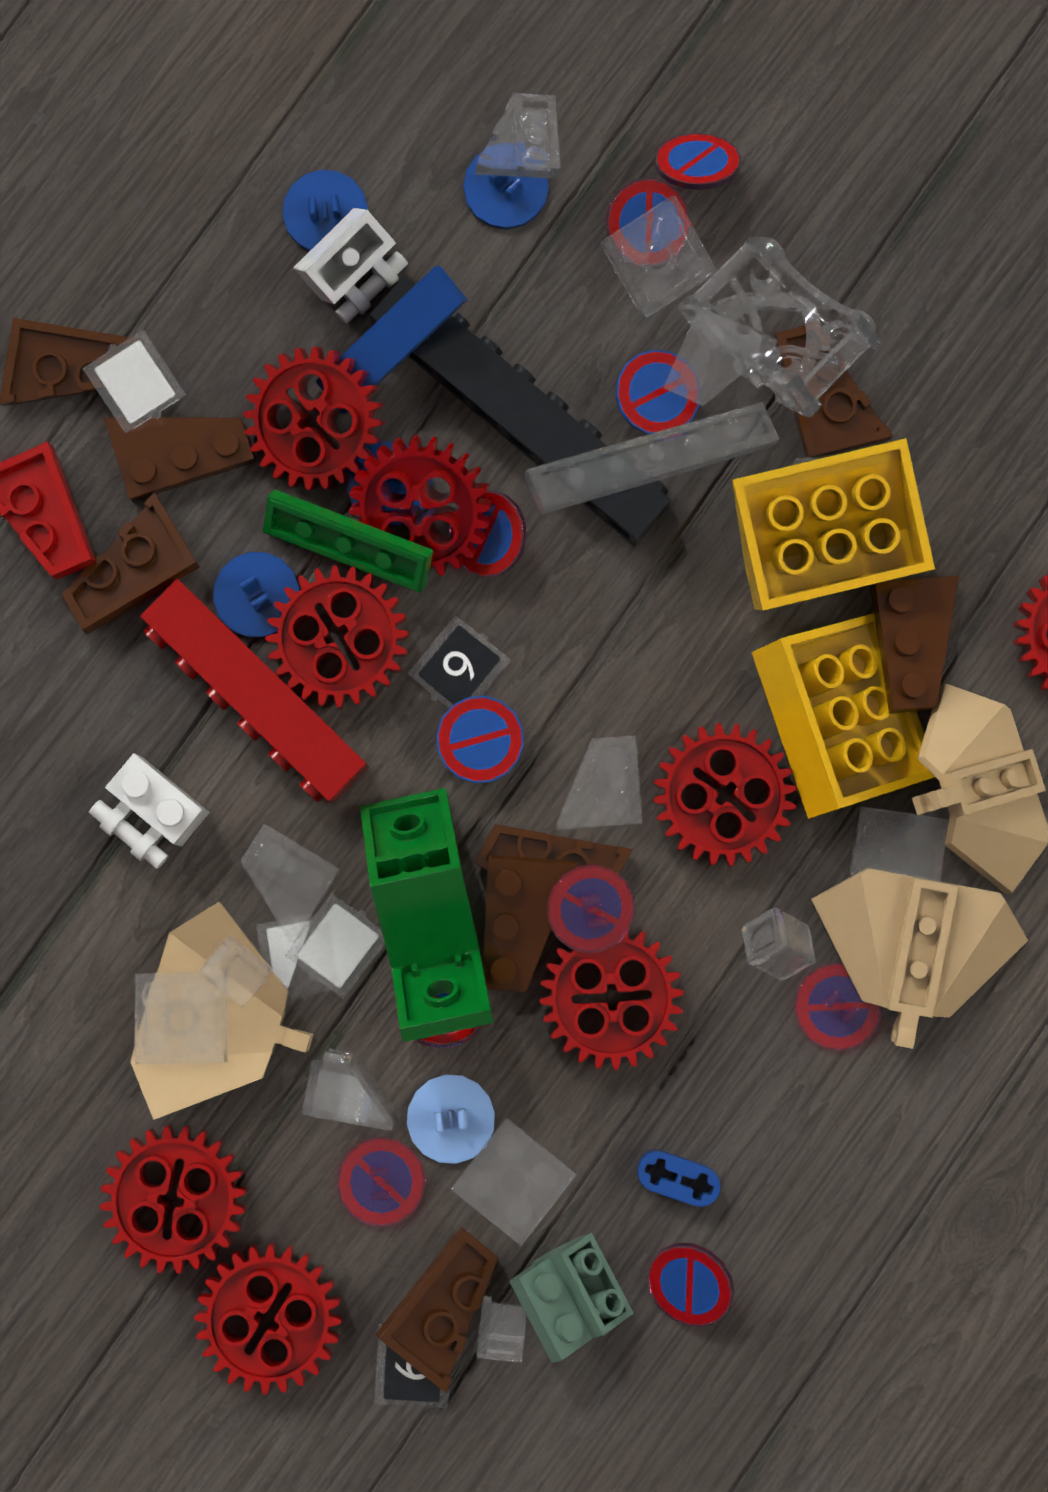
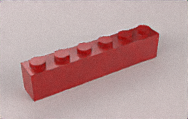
M178 579L140 615L149 625L143 632L162 650L169 644L180 655L174 662L192 680L200 675L211 686L205 693L224 711L231 705L242 716L237 724L254 741L263 736L274 747L268 753L270 757L286 772L293 766L305 778L299 785L318 803L325 797L333 804L369 767L358 754Z

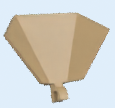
M949 684L940 685L937 706L932 709L917 759L939 780L941 789L913 797L912 800L916 813L920 815L947 807L950 817L945 846L1004 894L1013 893L1048 845V825L1038 793L1046 791L1034 751L1033 749L1024 751L1011 709L1005 704Z
M866 868L811 898L860 999L863 1002L898 1012L893 1025L891 1041L900 1047L914 1048L919 1016L950 1018L1028 942L1006 900L999 892Z
M217 902L169 932L130 1061L153 1120L264 1078L276 1044L305 1053L309 1051L314 1034L282 1025L289 991L221 902Z

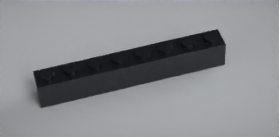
M403 276L370 314L372 326L419 281L413 284ZM456 311L408 356L634 547L669 508L671 499L666 496L669 491L663 483L652 475H648L647 478L642 476L633 468L635 462L625 451L618 447L611 450L599 440L602 434L594 425L585 419H582L579 423L568 414V405L558 395L551 391L546 395L534 385L536 379L527 369L517 363L512 367L500 357L503 352L499 346L488 337L483 336L479 339L469 331V322L459 312Z

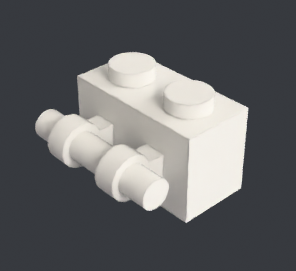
M353 208L293 269L322 301L335 304L344 296L346 301L335 313L344 323L348 324L358 313L363 315L371 307L370 301L385 286L390 288L399 280L397 274L408 265V262L397 251L385 261L382 257L396 242L368 210ZM372 269L374 274L358 289L354 284Z
M135 753L132 754L105 787L121 802L116 808L111 809L102 800H98L89 811V814L101 823L100 829L109 836L115 834L132 848L130 853L140 862L145 859L156 869L160 868L168 858V855L156 846L161 839L165 837L174 845L183 846L210 813L147 760ZM133 811L151 825V828L144 835L126 821Z

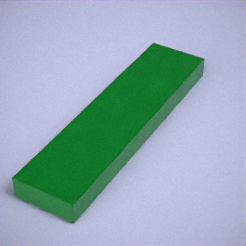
M275 489L267 496L263 533L355 567L366 573H371L374 576L421 593L427 586L433 555L432 549Z

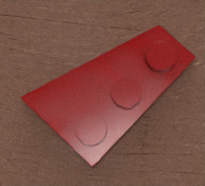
M47 441L0 462V515L10 523L19 534L23 543L50 576L58 580L97 563L54 446Z

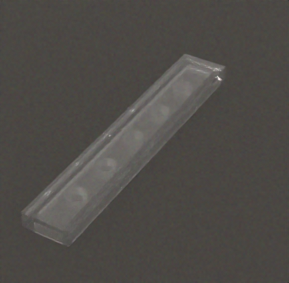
M760 402L529 468L524 477L540 515L774 447L780 438L764 403Z

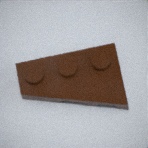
M13 318L0 405L8 406L107 390L95 372V368L137 341H141L143 345H145V342L142 339Z
M818 322L775 333L774 340L807 461L892 439V433L885 423H881L870 406L872 403L864 391H860L846 370V364Z
M103 417L129 498L132 502L150 497L154 492L159 494L256 462L253 452L250 451L251 445L248 435L244 434L246 429L241 418L142 417L133 424H130L126 417Z
M155 492L144 503L146 507L131 523L128 521L118 531L119 537L103 555L95 557L97 563L86 567L62 593L78 624L87 635L170 586L176 579L180 580L200 568Z
M959 575L884 581L875 583L870 587L889 714L927 711L937 706Z
M495 824L474 864L487 870L490 855L579 861L575 871L579 868L599 867L612 871L619 876L633 849Z
M489 856L483 969L487 989L514 992L527 991L553 926L550 921L549 910L553 891L566 875L575 871L579 861Z
M461 1226L375 1335L443 1392L447 1393L452 1380L450 1375L458 1354H462L467 1341L466 1333L475 1310L479 1309L499 1257Z

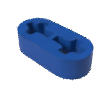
M657 1149L647 1151L637 1163V1174L640 1182L652 1192L698 1207L710 1205L720 1193L718 1176L711 1168L704 1164ZM658 1158L663 1159L664 1168L676 1173L674 1180L659 1177L657 1183L651 1182V1175L645 1170L647 1163L654 1165ZM700 1173L706 1174L705 1181L711 1185V1189L709 1192L702 1191L699 1197L693 1196V1189L689 1185L681 1183L682 1176L697 1179Z

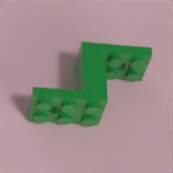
M446 788L360 806L369 883L392 970L399 1029L403 1042L494 1023ZM442 993H450L448 996L443 998H434L435 996Z

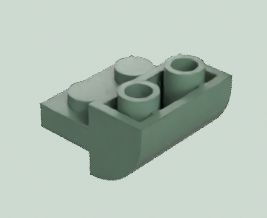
M592 1233L575 1238L547 1252L531 1262L532 1266L509 1281L551 1363L562 1361L591 1339L604 1336L634 1314Z

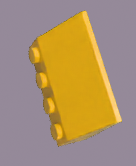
M906 438L732 480L745 570L755 610L772 609L935 569Z
M874 613L780 638L751 652L787 759L793 770L792 773L808 819L935 777L917 759L925 735L917 711L889 714Z

